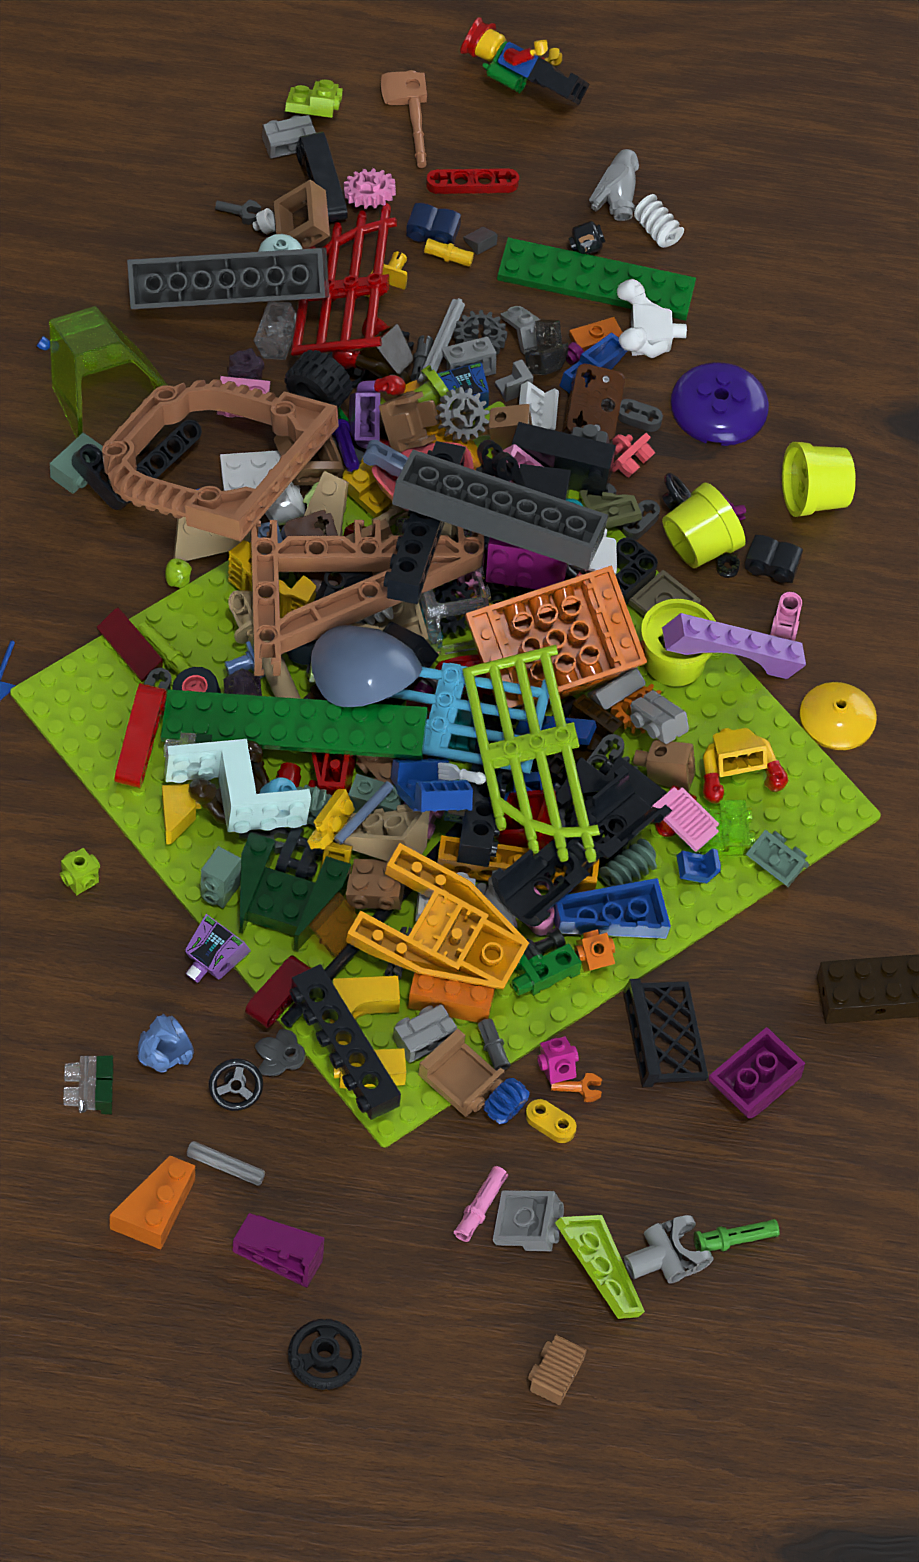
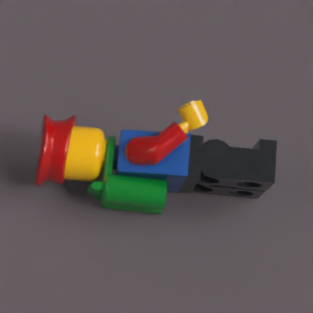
M481 17L475 19L460 47L461 54L469 53L472 57H480L488 62H492L490 64L483 63L487 76L518 93L523 91L528 79L579 105L590 85L573 73L567 78L554 67L559 66L562 62V53H559L560 50L558 48H551L548 58L536 56L547 52V40L534 41L535 49H523L506 41L505 36L496 31L495 23H484Z

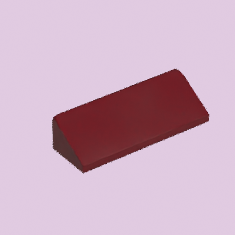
M119 607L114 609L97 626L100 634L141 682L145 681L149 673L155 668H163L162 658Z

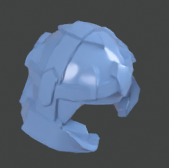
M165 1014L156 1017L147 1032L143 1031L141 1033L137 1056L143 1065L152 1067L158 1072H166L177 1063L188 1065L193 1057L194 1049L180 1023L173 1016L167 1017Z

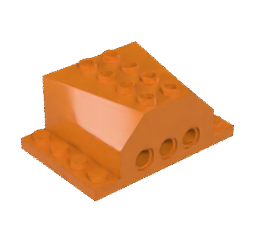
M612 565L468 612L464 615L481 663L556 644L559 655L551 656L561 700L591 690L617 678L621 672L647 663ZM541 659L525 663L530 686L541 687L542 681L545 679ZM515 666L500 670L502 681L519 684ZM490 672L485 673L486 677L491 679ZM505 692L508 708L520 707V710L525 709L522 695ZM533 697L534 704L536 707L538 698Z

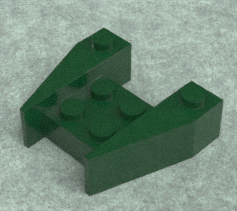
M250 832L241 854L239 933L243 934L247 923L251 922L295 936L294 950L298 951L342 902L347 889L349 873L351 874V864L326 856L316 882L270 869L275 857L276 840Z

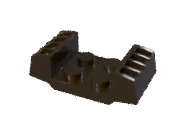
M584 694L573 702L571 714L568 718L595 720L597 726L589 745H580V747L572 749L574 760L582 757L587 761L605 736L610 734L621 736L625 731L624 723ZM562 752L546 756L552 784L556 781L559 782L563 776L561 770L565 764ZM536 759L533 760L532 772H539Z

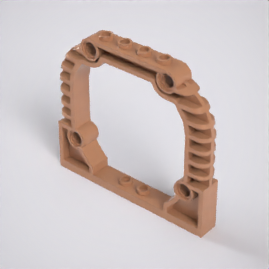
M213 379L209 384H206L205 380H196L187 388L185 383L174 387L168 385L160 386L143 400L136 411L131 413L125 423L105 442L102 447L104 471L109 477L113 491L119 494L124 501H132L133 505L137 507L145 505L146 509L150 511L159 509V512L164 515L172 513L174 518L181 519L186 517L187 526L242 541L339 427L337 406L288 392H283L277 398L272 392L263 394L261 389L254 388L250 390L247 385L243 384L238 387L232 381L222 384V381L218 379ZM193 411H222L272 425V431L276 435L289 436L294 442L291 448L281 456L279 462L273 469L269 470L267 476L255 489L245 486L238 489L221 491L215 486H205L195 490L152 478L136 471V456L163 426L178 423Z

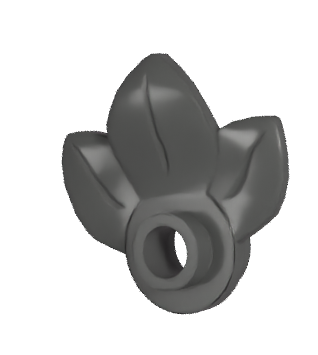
M280 1029L276 1038L266 1037L255 1044L256 1051L264 1058V1061L258 1068L262 1075L277 1076L287 1068L291 1070L300 1068L305 1061V1050L298 1044L297 1036L290 1030Z

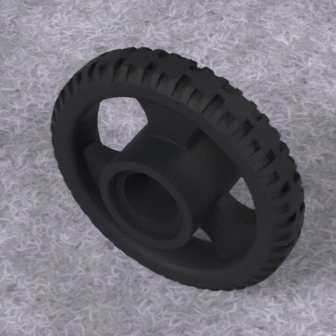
M316 1319V1321L313 1320L304 1324L293 1335L288 1349V1360L294 1375L305 1385L307 1384L309 1387L321 1390L338 1388L348 1383L356 1375L362 1359V1349L356 1334L347 1325L337 1320L333 1321V1319ZM318 1332L320 1336L313 1341L311 1353H298L299 1346L304 1338L311 1333ZM337 1334L343 1336L349 1343L352 1359H344L339 1356V1343L334 1338ZM321 1351H328L332 1355L330 1357L324 1358L321 1357L318 1353ZM310 1367L321 1373H328L335 1369L338 1375L331 1378H320L311 1375L307 1371Z

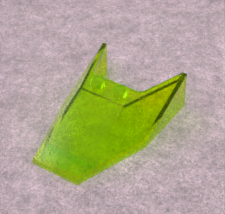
M96 306L49 320L52 386L76 438L83 433L81 379L84 376L126 363H134L149 376L154 389L168 385L146 355Z

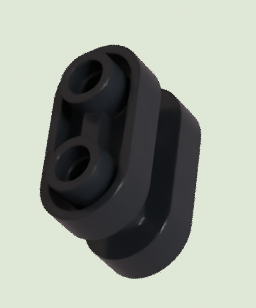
M300 827L291 828L279 855L275 870L288 874L291 868L296 870V877L305 880L313 879L318 868L316 861L318 856L323 857L324 849H311L307 842L308 838L303 837L304 829ZM299 848H304L301 859H295Z

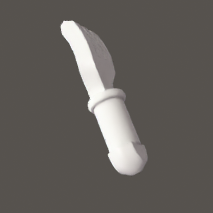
M438 763V779L449 781L457 779L467 780L479 785L486 781L485 774L482 772H472L466 769L460 770L454 764Z

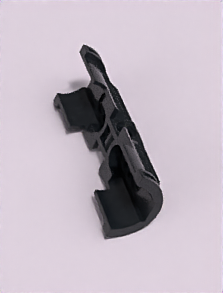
M622 765L614 772V779L592 797L593 806L586 811L589 825H598L600 835L592 836L593 840L597 842L602 838L603 833L605 835L602 844L593 842V849L596 851L595 862L589 863L585 856L586 850H584L581 837H574L566 844V849L568 850V861L566 862L559 860L558 849H556L555 841L552 840L534 856L533 851L530 849L505 871L499 868L491 876L494 890L501 902L516 918L527 925L539 926L550 916V913L547 911L590 875L587 870L600 857L610 858L649 824L661 822L672 810L666 804L662 808H651L635 793L636 790L629 778V770ZM574 821L572 826L579 827L578 821ZM612 822H617L621 824L623 830L613 832L609 829L608 825ZM565 872L564 877L562 875L558 876L553 884L551 880L554 879L555 873ZM544 885L548 888L549 892L545 895H539L534 891V887Z

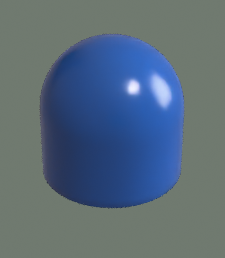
M42 336L36 346L41 350H48L51 342Z

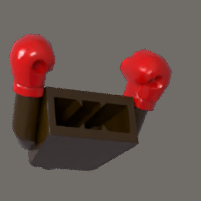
M377 317L374 337H381L382 346L361 348L359 351L352 349L332 352V358L342 365L344 369L356 368L358 366L369 370L377 379L396 375L401 377L406 384L411 381L405 368L414 361V357L409 349L407 339L403 336L398 324L390 327ZM365 318L362 325L363 336H365L367 318Z

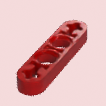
M508 168L437 169L427 174L426 187L434 194L511 193L518 188L519 174L515 170ZM457 178H463L467 181V183L460 185L457 184L455 180ZM487 178L491 182L489 184H482L478 180Z

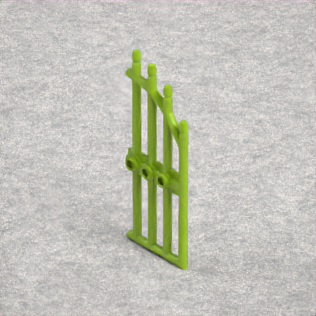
M556 644L462 668L498 830L503 831L506 829V818L504 815L507 814L524 827L528 848L533 851V854L539 852L536 832L554 837L555 846L558 849V858L561 862L568 861L565 838L581 837L584 850H586L585 856L589 863L595 862L596 851L593 849L592 836L600 835L598 825H589L572 751V749L580 747L574 722L566 724L551 656L559 655ZM541 659L556 727L541 731L525 664ZM512 666L516 668L530 730L529 734L517 737L514 736L500 673L501 669ZM489 672L504 735V740L490 744L474 676ZM562 752L579 827H562L547 755ZM532 759L537 761L551 825L533 820L520 762ZM510 765L520 811L501 798L495 769Z

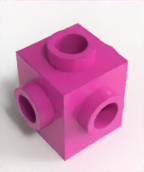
M566 1036L540 1043L541 1054L537 1055V1060L541 1071H544L550 1084L576 1078L575 1062L579 1061L578 1052L574 1045H570Z

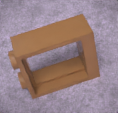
M308 180L274 201L276 234L290 235L298 240L302 249H309L330 236L326 190L312 180ZM308 205L309 221L294 229L292 213Z
M276 435L274 438L280 456L285 454L294 444L289 436ZM332 435L317 451L321 461H309L293 479L292 483L294 485H314L320 481L324 471L338 478L342 477L346 468Z

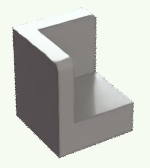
M521 359L513 362L512 374L496 380L495 386L505 402L520 397L521 384L527 381L533 384V376Z

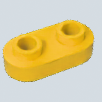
M543 1099L534 1100L527 1106L526 1120L530 1126L558 1143H567L574 1138L576 1122L570 1115ZM542 1109L545 1113L538 1114L536 1110ZM566 1124L567 1128L563 1129L560 1128L558 1125Z

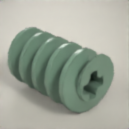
M641 838L637 841V844H632L629 846V849L622 851L621 855L615 856L613 861L610 860L605 866L600 867V876L610 887L633 883L632 879L639 881L641 880L640 873L646 876L649 874L648 868L651 870L657 868L655 850L647 840Z

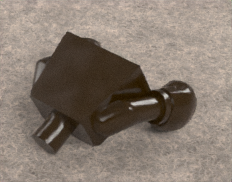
M247 740L256 794H259L261 788L270 781L264 768L262 747L256 741ZM204 778L192 780L188 789L191 798L204 809H207L217 823L226 825L220 787L217 789L213 783Z

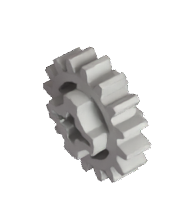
M459 387L455 391L453 389L448 391L447 396L444 395L440 398L443 404L437 405L436 409L441 413L435 416V419L442 421L438 428L442 429L445 427L446 432L444 435L446 437L452 434L453 441L461 438L462 442L465 443L470 439L478 438V434L485 432L483 426L489 424V420L485 419L484 416L489 414L490 411L483 409L487 402H480L478 400L481 395L480 393L473 396L471 388L464 392L463 388Z

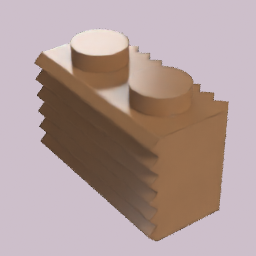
M558 1335L555 1336L552 1342L547 1341L540 1355L543 1357L540 1366L535 1364L529 1374L528 1380L531 1381L530 1391L550 1400L552 1403L561 1405L585 1359L587 1349Z

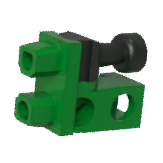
M555 927L547 932V938L535 943L532 940L526 939L529 945L515 968L520 976L512 979L511 984L517 995L530 991L534 996L540 993V990L547 989L568 976L573 978L579 975L581 960L569 943L566 944L561 931ZM550 948L554 949V951H552L551 953L545 956L543 955V953L549 950Z

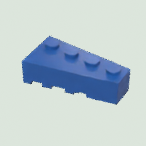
M658 878L568 894L553 906L555 911L554 924L562 934L583 935L582 933L598 929L599 934L607 933L608 936L666 939L671 928Z

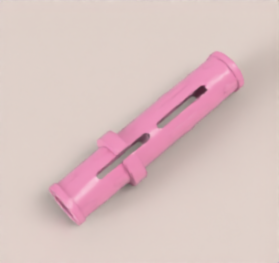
M498 1166L492 1167L471 1205L466 1206L464 1216L454 1230V1234L459 1240L469 1242L475 1229L485 1220L487 1209L508 1177L503 1168Z

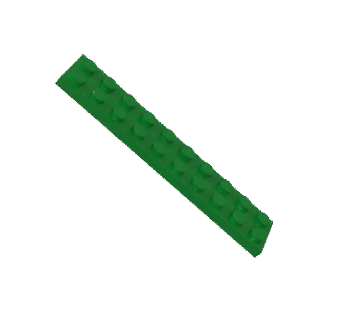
M167 690L161 731L162 742L195 744L196 734L212 735L213 742L247 739L256 741L262 749L422 760L428 716L427 707L373 703L364 706L341 707L332 704L328 700Z

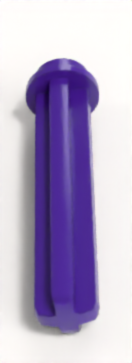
M338 419L339 427L333 432V435L337 439L347 471L353 472V470L359 469L360 464L349 433L350 424L344 419Z

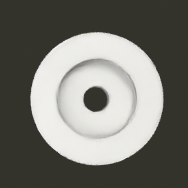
M268 208L258 212L256 215L257 221L253 222L255 231L262 230L267 235L275 232L274 213Z

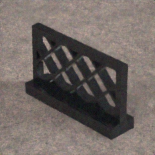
M629 979L623 990L642 1087H653L656 1082L706 1081L709 1076L689 982L641 983L640 979ZM682 990L684 1000L680 1004L668 994L671 991ZM644 991H653L661 998L656 1004H653L645 997ZM663 1000L676 1009L671 1016L658 1007ZM653 1012L665 1020V1023L660 1028L650 1021V1015ZM678 1012H681L688 1018L689 1024L686 1027L673 1019ZM668 1024L681 1032L676 1039H673L663 1031ZM683 1035L693 1041L694 1048L691 1051L678 1042ZM658 1036L670 1044V1047L665 1052L655 1045L654 1040ZM673 1047L686 1056L680 1064L668 1055ZM690 1059L698 1065L699 1072L691 1073L683 1065ZM664 1060L675 1068V1071L673 1073L661 1074L659 1064Z

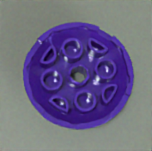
M712 362L693 367L679 378L672 391L671 410L677 424L694 439L704 443L711 441L721 443V446H728L745 442L762 429L767 419L769 401L764 387L750 372L733 364Z

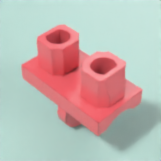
M645 433L631 445L630 442L633 440L631 435L628 434L626 437L620 434L616 435L612 440L613 445H616L615 455L619 452L622 455L613 463L612 472L615 473L619 469L628 478L636 472L640 466L631 457L635 454L643 464L655 454L654 450L647 443L651 437Z

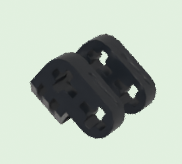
M488 439L481 442L477 449L481 466L476 468V471L509 482L512 480L515 484L525 487L517 460L509 453L503 452L501 446L495 441ZM489 448H492V449H493V450L491 451V455H492L493 458H489V457L487 456V454L489 453V451H488Z

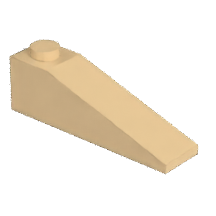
M407 804L398 805L397 810L384 812L383 808L375 809L374 813L370 814L342 844L353 846L352 850L388 862L399 843L422 854L427 847L430 811H412ZM352 813V815H351L350 818L347 820V822L345 823V825L348 823V821H349L356 813Z

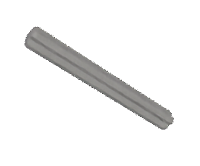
M458 298L451 301L422 369L430 365L431 369H434L437 373L444 357L442 348L448 347L454 329H456V322L459 321L465 308L462 299ZM420 372L417 383L421 386L426 381Z

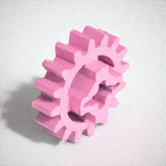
M373 168L371 172H367L366 169H363L360 173L354 172V177L348 176L347 181L344 182V196L348 198L349 204L355 202V207L364 205V209H367L369 205H372L374 208H377L379 204L384 206L386 205L385 200L392 201V196L396 195L395 179H392L391 174L385 175L384 170L376 172Z

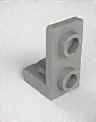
M513 306L508 311L501 313V319L517 329L520 350L524 355L547 347L541 319L521 306Z

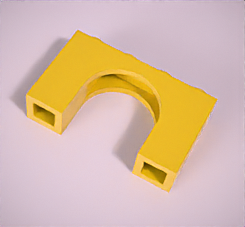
M398 976L333 979V985L355 1020L366 1014L399 1012L400 991ZM329 1019L330 1023L336 1022L333 1019ZM344 1040L337 1042L340 1045L349 1044L347 1041ZM404 1048L374 1050L395 1085H405L406 1062ZM359 1062L351 1063L354 1067L362 1066ZM333 1067L334 1078H339V1087L346 1088L342 1079V1072L339 1068L335 1069ZM373 1084L364 1085V1087H376Z

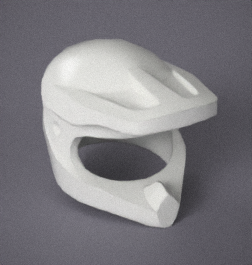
M292 482L265 512L269 520H277L278 526L284 525L291 519L303 517L306 511L303 497ZM260 483L255 484V485L251 486L250 488H254V489H255Z

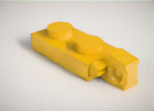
M346 789L336 790L313 823L316 829L307 840L311 849H325L326 846L330 845L334 840V836L342 829L355 811Z

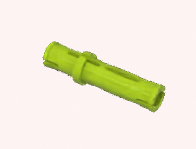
M147 620L142 621L136 627L153 649L163 658L165 665L169 669H173L179 674L183 670L193 667L186 661L184 654L180 650L174 649Z

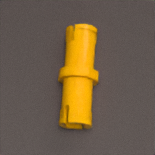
M428 238L424 253L443 258L445 262L453 261L467 267L471 266L474 252L455 247L452 243L448 245Z

